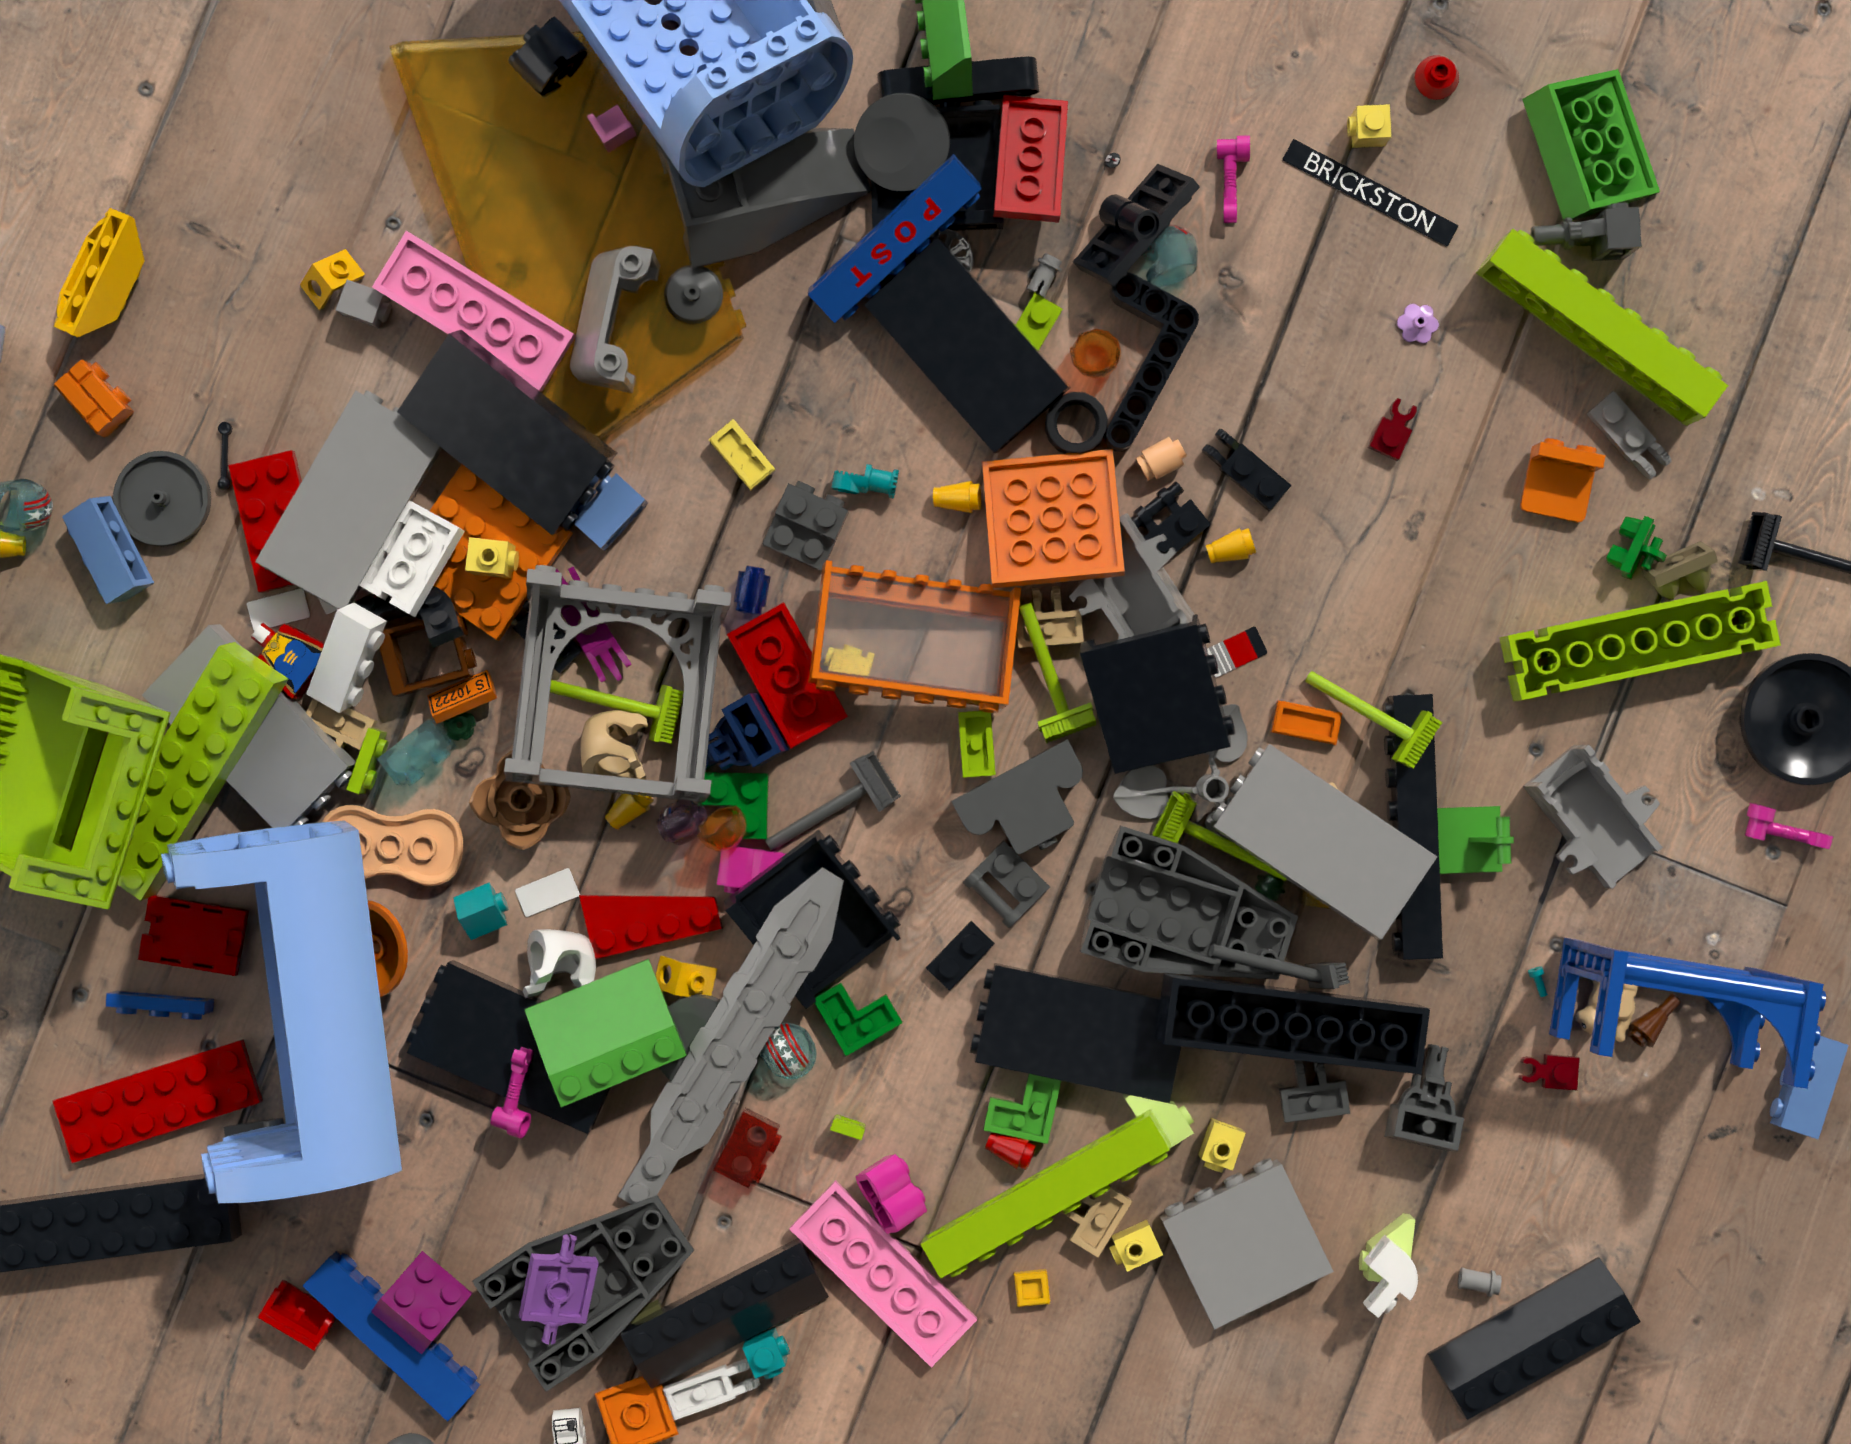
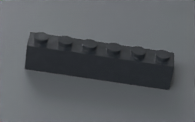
M797 1238L626 1326L621 1332V1337L636 1367L651 1389L829 1296L802 1241Z
M1597 1257L1427 1354L1459 1411L1468 1420L1639 1324L1641 1321L1621 1287L1602 1260Z

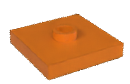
M641 1376L595 1393L611 1444H654L679 1434L663 1391V1384L651 1389L644 1377Z

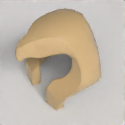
M621 710L606 711L590 717L584 724L581 738V765L583 773L646 780L637 752L631 746L619 741L626 736L635 734L642 727L647 728V719L639 713H629Z

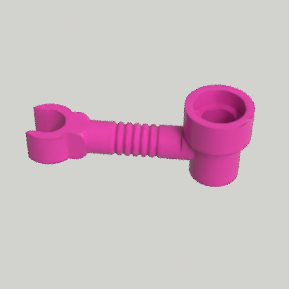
M1238 135L1237 139H1217V159H1224V223H1237V162H1250V135Z
M1749 803L1746 815L1749 816L1745 836L1765 840L1766 834L1830 849L1833 836L1775 823L1773 820L1776 809Z
M521 1047L520 1050L515 1049L511 1059L512 1073L506 1094L507 1097L505 1098L503 1108L499 1106L495 1108L490 1122L492 1126L507 1130L508 1135L520 1139L526 1135L531 1123V1114L517 1108L524 1076L533 1058V1050Z

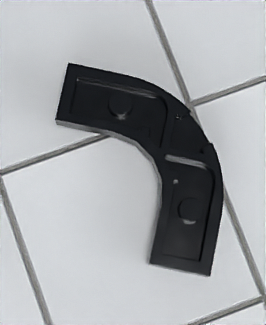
M433 586L416 617L423 620L428 639L433 648L463 636L464 632L458 612L449 596L441 589ZM373 594L354 602L387 622L400 617H414L390 604L389 602L392 598L390 595L384 600Z

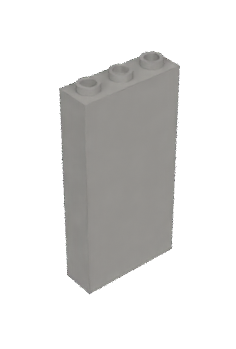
M355 390L255 561L258 565L337 609L354 602L362 588L359 585L407 502L413 500L442 450L438 444L397 413L399 408L395 407L393 411L381 405L383 399L367 390L364 395Z
M220 624L208 625L142 696L151 705L171 712L168 722L172 724L218 646L232 642L239 643ZM284 690L279 694L243 755L226 779L272 828L307 824L309 820L306 816L313 809L318 811L331 799L328 794L337 785L338 788H341L350 780L351 770L356 763L342 747L340 748L335 743V740L329 734H326L312 720V717L310 718L306 714V711L295 699L288 696Z
M1269 744L1265 750L1259 747L1248 762L1253 768L1245 778L1240 774L1229 790L1234 796L1228 805L1221 803L1212 815L1211 819L1216 821L1212 829L1375 939L1382 940L1437 856Z

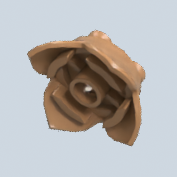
M513 750L502 756L498 762L496 773L492 777L484 779L476 786L470 797L469 804L479 819L500 829L502 838L509 845L525 850L541 841L549 825L566 812L571 795L566 787L506 781L504 773L506 758H512ZM520 790H525V794L531 797V801L527 803L526 808H522L521 803L515 802V796L520 795Z

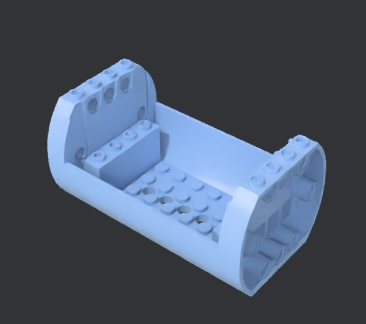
M559 0L681 177L687 183L698 187H706L815 128L840 98L852 70L853 52L849 43L831 18L824 12H815L807 0H662L657 5L648 4L645 0ZM667 20H673L680 26L676 30H667L662 26V23ZM689 45L696 48L698 52L695 55L687 56L680 52V48Z
M331 821L224 834L167 845L168 853L161 854L163 872L168 883L173 882L176 889L189 887L206 889L254 883L285 1115V1124L224 1137L222 1142L207 1146L208 1153L201 1154L209 1194L216 1193L218 1203L269 1201L346 1188L402 1171L359 830L346 821Z

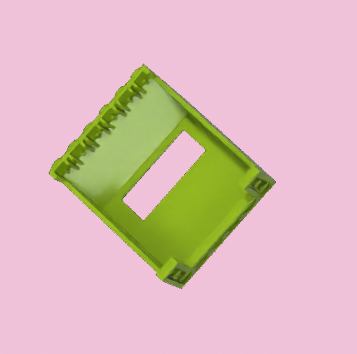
M0 654V870L12 877L9 888L24 893L107 910L110 909L171 712L105 685L16 657ZM109 732V733H108V736H107V739H106V742H105V745H104V748H103V752H102V755H101L99 764H98V768H97V771H96V774H95V777H94V780H93V784H92V787H91V790H90V793H89V796H88V800H87V803H86V806H85V809H84V812H83V815H82V819H81V822H80V825H79V828H78V831H77V835H76V838H75V841H74V844H73V847H72V850H71V845H72V842H73V839H74V835H75V832H76V829H77V826H78V823H79V819H80V816H81V813H82V810H83V807H84V804H85V800H86V797H87V794H88V791H89V788H90V784H91V781H92V778H93V775H94V772H95V768H96V765H97V762H98V759H99V756H100V752H101V749H102V746H103V743H104V740H105V737H106V733Z

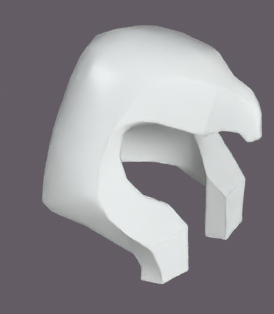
M538 929L529 934L527 955L531 977L530 986H525L523 989L525 998L538 996L542 993L547 982L551 980L552 975L557 973H570L571 980L576 987L594 981L596 973L595 953L590 940L585 935L551 929Z

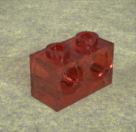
M745 1107L713 1171L747 1188L750 1187L752 1181L759 1183L768 1166L762 1163L767 1151L774 1154L782 1138V1135L777 1133L780 1124ZM754 1126L762 1127L766 1132V1139L762 1142H754L749 1137V1129ZM738 1156L747 1157L751 1161V1169L745 1172L737 1170L734 1166V1159Z

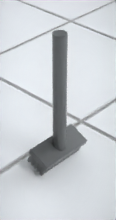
M872 751L850 762V765L861 781L860 783L766 839L769 848L772 851L867 793L879 812L900 798L901 795L898 794V790L896 791V787L891 783L892 780L885 773L886 770L883 769V765L881 766V762L877 759L875 752Z
M1212 944L1209 949L1210 957L1307 980L1309 988L1336 989L1340 985L1350 983L1348 980L1349 976H1347L1348 971H1346L1347 967H1345L1346 963L1321 962L1301 966Z

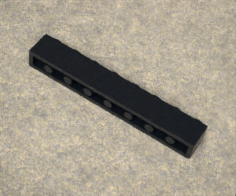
M1433 694L1388 696V703L1383 704L1384 713L1410 728L1422 710L1431 712L1434 717ZM1389 731V735L1384 737L1385 755H1390V768H1386L1385 781L1386 787L1391 788L1392 801H1387V819L1392 821L1394 828L1437 856L1396 918L1397 932L1392 933L1393 952L1398 953V958L1403 960L1443 958L1435 736L1428 743V747L1421 754L1422 756L1419 757L1420 759L1413 769L1391 759L1403 739Z

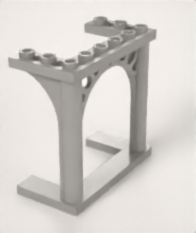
M536 565L535 570L528 569L526 586L527 599H530L512 758H506L504 773L506 781L705 802L711 790V780H705V769L721 621L725 620L730 608L731 593L724 592V587L705 585L704 590H697L693 600L687 599L688 595L680 592H668V596L655 595L654 590L636 588L635 593L622 591L621 586L603 584L602 589L591 588L588 582L570 580L569 585L562 584V573L556 572L555 567ZM570 605L579 611L581 623L578 626H570L564 622L561 617V609L564 606ZM584 605H587L593 611L597 607L600 610V615L598 617H589ZM610 608L615 609V613H614V614L612 613V611L610 610ZM628 610L631 615L629 618H623L621 612ZM656 614V618L669 615L662 625H656L651 622V617ZM676 619H686L689 622L688 632L679 638L669 636V625ZM611 622L638 625L660 637L676 656L682 671L684 693L674 783L541 768L553 669L566 645L581 632L596 625ZM554 623H556V625L562 631L566 632L564 638L554 639V636L558 631L553 630ZM693 639V646L688 645L690 654L681 652L680 645L686 644ZM551 646L555 648L552 654L550 653ZM688 662H691L690 669L687 666Z

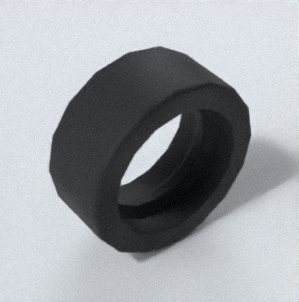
M1070 392L1060 396L1051 404L1045 418V432L1049 442L1057 451L1064 454H1082L1087 451H1093L1101 444L1107 431L1108 418L1104 406L1095 397L1085 392ZM1081 405L1088 408L1093 414L1095 430L1087 441L1071 443L1064 440L1059 434L1057 419L1060 412L1066 407Z

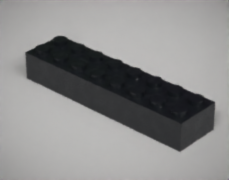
M1164 973L1155 1039L1165 1045L1422 1075L1430 1008L1413 1003Z
M205 1174L0 1201V1273L232 1242L242 1235L238 1203H218L216 1193L209 1194Z

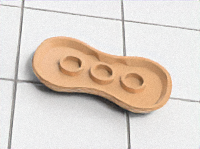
M345 805L330 811L322 821H346L359 830L365 879L386 874L400 876L424 886H436L453 878L462 861L463 836L461 828L451 815L440 810L425 809L404 816H385L361 806Z

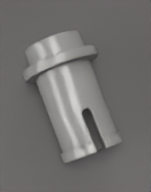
M1046 253L1043 258L1038 259L1040 264L1026 288L1032 293L1036 292V294L1043 298L1046 297V293L1056 273H1060L1062 270L1060 268L1062 261Z
M1463 1267L1460 1268L1458 1289L1463 1288L1484 1292L1488 1297H1492L1493 1294L1499 1295L1502 1277L1501 1275H1496L1495 1271L1491 1270L1490 1273H1485Z

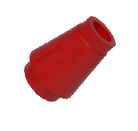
M991 1132L985 1149L991 1151L992 1154L1016 1170L1019 1167L1027 1170L1034 1155L1036 1145L1029 1143L1030 1140Z

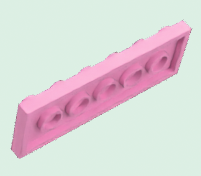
M408 231L402 236L372 286L375 290L447 334L463 330L541 392L576 337L569 330Z
M836 1180L789 1229L931 1368L977 1321V1317L891 1233L887 1234L878 1221Z

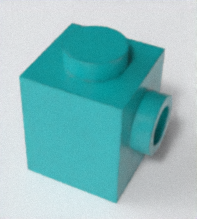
M490 882L453 897L458 921L470 940L507 926L505 911L509 910L507 901L502 892H495Z
M775 1327L745 1340L742 1348L755 1379L764 1376L765 1379H770L783 1372L782 1368L787 1363V1355L790 1354L786 1339L783 1335L779 1337Z

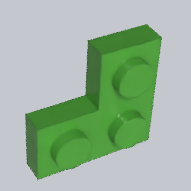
M1028 1074L1022 1103L990 1097L983 1130L1048 1144L1061 1080Z

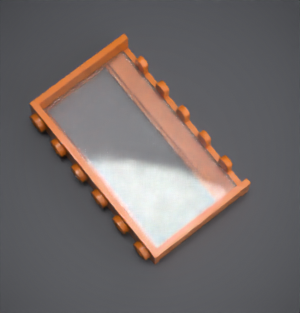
M825 561L821 573L808 683H815L817 689L835 691L836 686L849 688V693L855 695H868L869 691L881 692L882 698L900 700L901 695L914 697V702L921 704H934V700L947 701L946 706L951 708L964 709L966 704L979 706V711L998 713L999 709L1009 705L1021 588L1015 587L1008 592L994 590L991 584H981L979 587L961 585L962 581L957 579H949L945 583L931 581L927 575L919 574L914 578L896 576L897 572L893 570L875 573L864 571V567L859 565H852L847 569L833 567V561Z

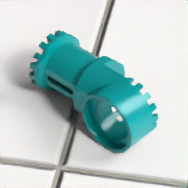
M867 464L864 477L859 474L853 475L854 473L848 474L846 471L845 474H843V471H840V473L838 470L834 471L831 489L850 494L874 491L888 494L889 498L894 499L897 487L894 483L897 484L899 470L897 469L889 472L874 469L871 464Z

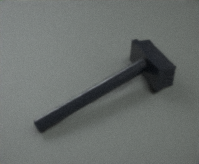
M1752 512L1751 515L1753 516H1751L1750 519L1752 520H1750L1747 536H1745L1746 540H1744L1745 544H1743L1744 548H1742L1743 552L1740 554L1742 556L1739 558L1741 560L1738 562L1746 566V569L1767 571L1772 552L1851 574L1850 560L1776 540L1782 516L1766 512Z

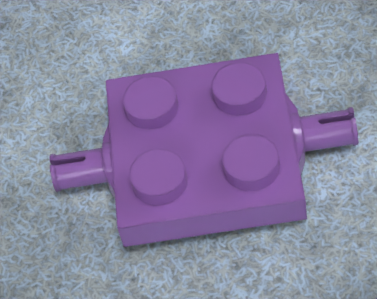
M567 1234L563 1235L560 1253L552 1255L531 1253L519 1316L521 1321H537L545 1325L541 1339L545 1344H549V1341L551 1344H555L558 1326L568 1323L586 1324L599 1262L596 1257L574 1255L577 1237L569 1234V1237Z

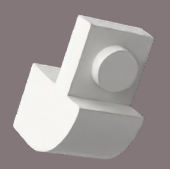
M1384 1235L1364 1259L1365 1263L1383 1278L1363 1302L1367 1309L1378 1318L1382 1313L1387 1314L1394 1308L1398 1301L1396 1296L1399 1293L1411 1300L1418 1285L1417 1270L1411 1258Z

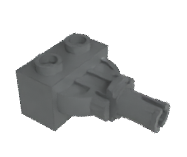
M1628 203L1610 204L1607 206L1608 209L1599 212V215L1593 220L1572 222V218L1568 217L1561 221L1560 224L1533 226L1530 235L1535 240L1534 244L1537 246L1561 244L1564 250H1570L1574 245L1591 246L1592 261L1624 260L1642 247L1639 207L1628 208Z
M1428 1044L1423 1074H1413L1411 1086L1403 1092L1398 1103L1390 1104L1384 1137L1444 1151H1458L1464 1118L1455 1116V1104L1450 1096L1452 1083L1445 1082V1077H1443L1449 1048L1443 1046L1440 1048L1438 1045Z

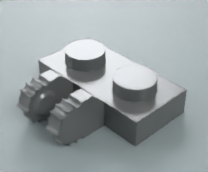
M1294 1060L1297 1086L1279 1088L1283 1121L1287 1123L1350 1114L1346 1081L1343 1079L1327 1082L1324 1063L1313 1062L1318 1083L1306 1085L1305 1065L1301 1060Z

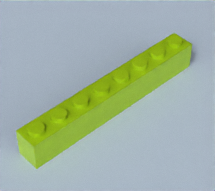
M1150 1109L924 1236L920 1245L940 1279L948 1274L951 1278L956 1277L968 1269L967 1264L978 1258L979 1262H982L996 1253L995 1248L1006 1242L1008 1246L1017 1243L1024 1238L1023 1232L1035 1227L1036 1230L1047 1226L1053 1221V1215L1062 1210L1064 1214L1074 1211L1082 1205L1080 1200L1089 1195H1092L1093 1198L1101 1196L1110 1189L1109 1184L1118 1179L1125 1182L1139 1173L1137 1168L1149 1162L1153 1166L1168 1157L1166 1152L1170 1150L1171 1143Z

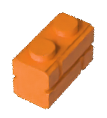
M82 359L68 373L59 378L53 386L97 435L105 438L133 414L134 411L128 405L131 399L119 386L113 389L106 381L110 377L100 364L97 362L91 364Z

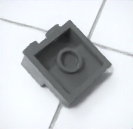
M797 481L794 486L788 483L762 545L822 571V566L832 552L849 511L843 508L845 502L837 497L827 494L826 498L823 499L814 495L815 488L808 484Z

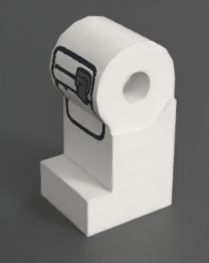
M581 1408L554 1410L552 1415L554 1444H587Z

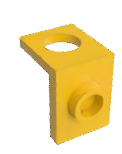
M344 249L313 263L300 286L318 310L324 308L334 291L344 287L347 279L356 282L362 279L365 273L349 252ZM312 280L316 281L320 286L321 297L314 292Z
M660 956L656 978L661 990L673 995L688 997L702 994L711 996L717 968L685 963L666 956ZM670 966L671 978L666 984L664 982V972Z

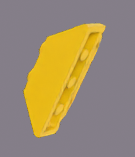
M109 208L105 213V217L98 221L87 234L59 293L57 318L54 322L55 328L78 338L118 319L145 262L133 217Z

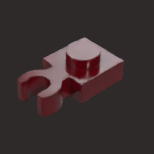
M1399 398L1390 406L1391 420L1385 417L1380 419L1367 447L1395 461L1400 459L1413 431L1404 425L1417 412V407L1413 405L1407 415H1402L1398 411V406L1401 402Z
M1544 1054L1543 1063H1539L1536 1059L1528 1056L1521 1058L1520 1062L1531 1064L1533 1071L1530 1075H1519L1520 1080L1533 1083L1542 1078L1541 1087L1577 1091L1579 1057Z

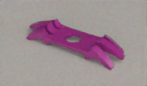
M574 567L569 568L568 571L572 579L581 581ZM562 576V584L568 585ZM584 605L588 616L598 617L600 615L597 608L593 611L587 605ZM564 606L561 609V614L567 624L578 626V622L581 619L579 611L573 606ZM606 623L597 625L596 631L590 635L580 633L576 636L601 683L606 678L595 658L600 655L616 680L622 679L608 651L611 647L626 668L632 665Z

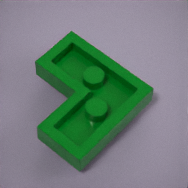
M705 772V780H711L710 795L705 802H702V805L735 806L734 838L767 839L769 774Z
M842 982L816 997L817 1002L815 1004L845 1056L903 1023L887 994L859 1010Z

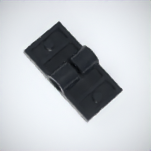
M1157 164L1128 198L1114 194L1108 196L1102 202L1099 216L1104 226L1074 259L1073 263L1079 270L1114 287L1118 281L1126 276L1128 270L1137 259L1147 252L1149 245L1170 225L1171 220L1182 207L1191 201L1192 196L1200 186L1193 178Z

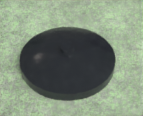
M1803 653L1790 655L1774 661L1759 672L1744 695L1740 712V727L1749 753L1761 768L1782 781L1798 785L1825 784L1851 772V667L1827 655Z

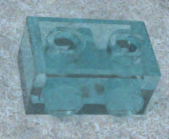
M428 719L377 758V760L396 785L408 784L411 786L425 776L423 770L431 764L437 766L451 755L449 750L455 747L456 744L440 723L436 724L434 719Z

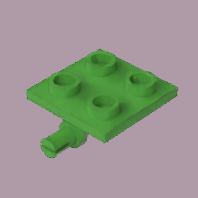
M1500 806L1437 808L1440 874L1503 872L1502 864L1512 863L1511 843H1514V836H1510V817L1500 816Z

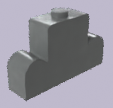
M1067 739L955 798L951 802L963 825L969 832L977 835L985 834L992 829L995 824L994 821L998 820L1017 854H1022L1037 845L1040 850H1043L1057 842L1056 835L1074 825V820L1063 802L1057 787L1071 788L1077 785L1082 778L1083 769Z

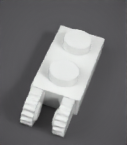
M742 1359L728 1366L725 1364L664 1386L663 1391L673 1419L678 1420L733 1400L737 1395L760 1386L758 1378H748L733 1386L730 1376L748 1370L750 1366L747 1359Z

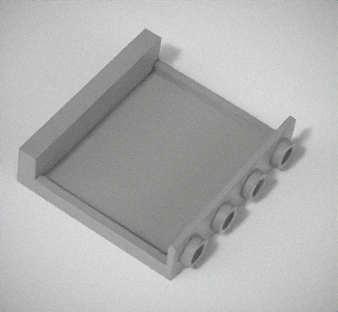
M1271 1158L1262 1160L1253 1166L1254 1171L1244 1176L1241 1173L1233 1174L1223 1180L1225 1185L1215 1190H1212L1211 1187L1202 1189L1194 1194V1200L1184 1205L1182 1201L1176 1202L1164 1209L1165 1214L1160 1216L1214 1330L1334 1272L1278 1159L1274 1161Z

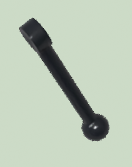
M222 422L218 426V431L222 434L221 478L218 480L217 485L221 490H227L230 487V481L227 479L228 435L232 433L233 428L228 422Z

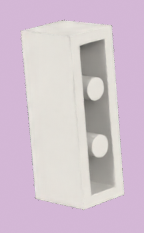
M354 602L338 609L306 694L338 713L351 706L355 707L363 697V683L373 670L374 662L372 659L375 651L379 649L384 641L385 634L383 630L387 621Z

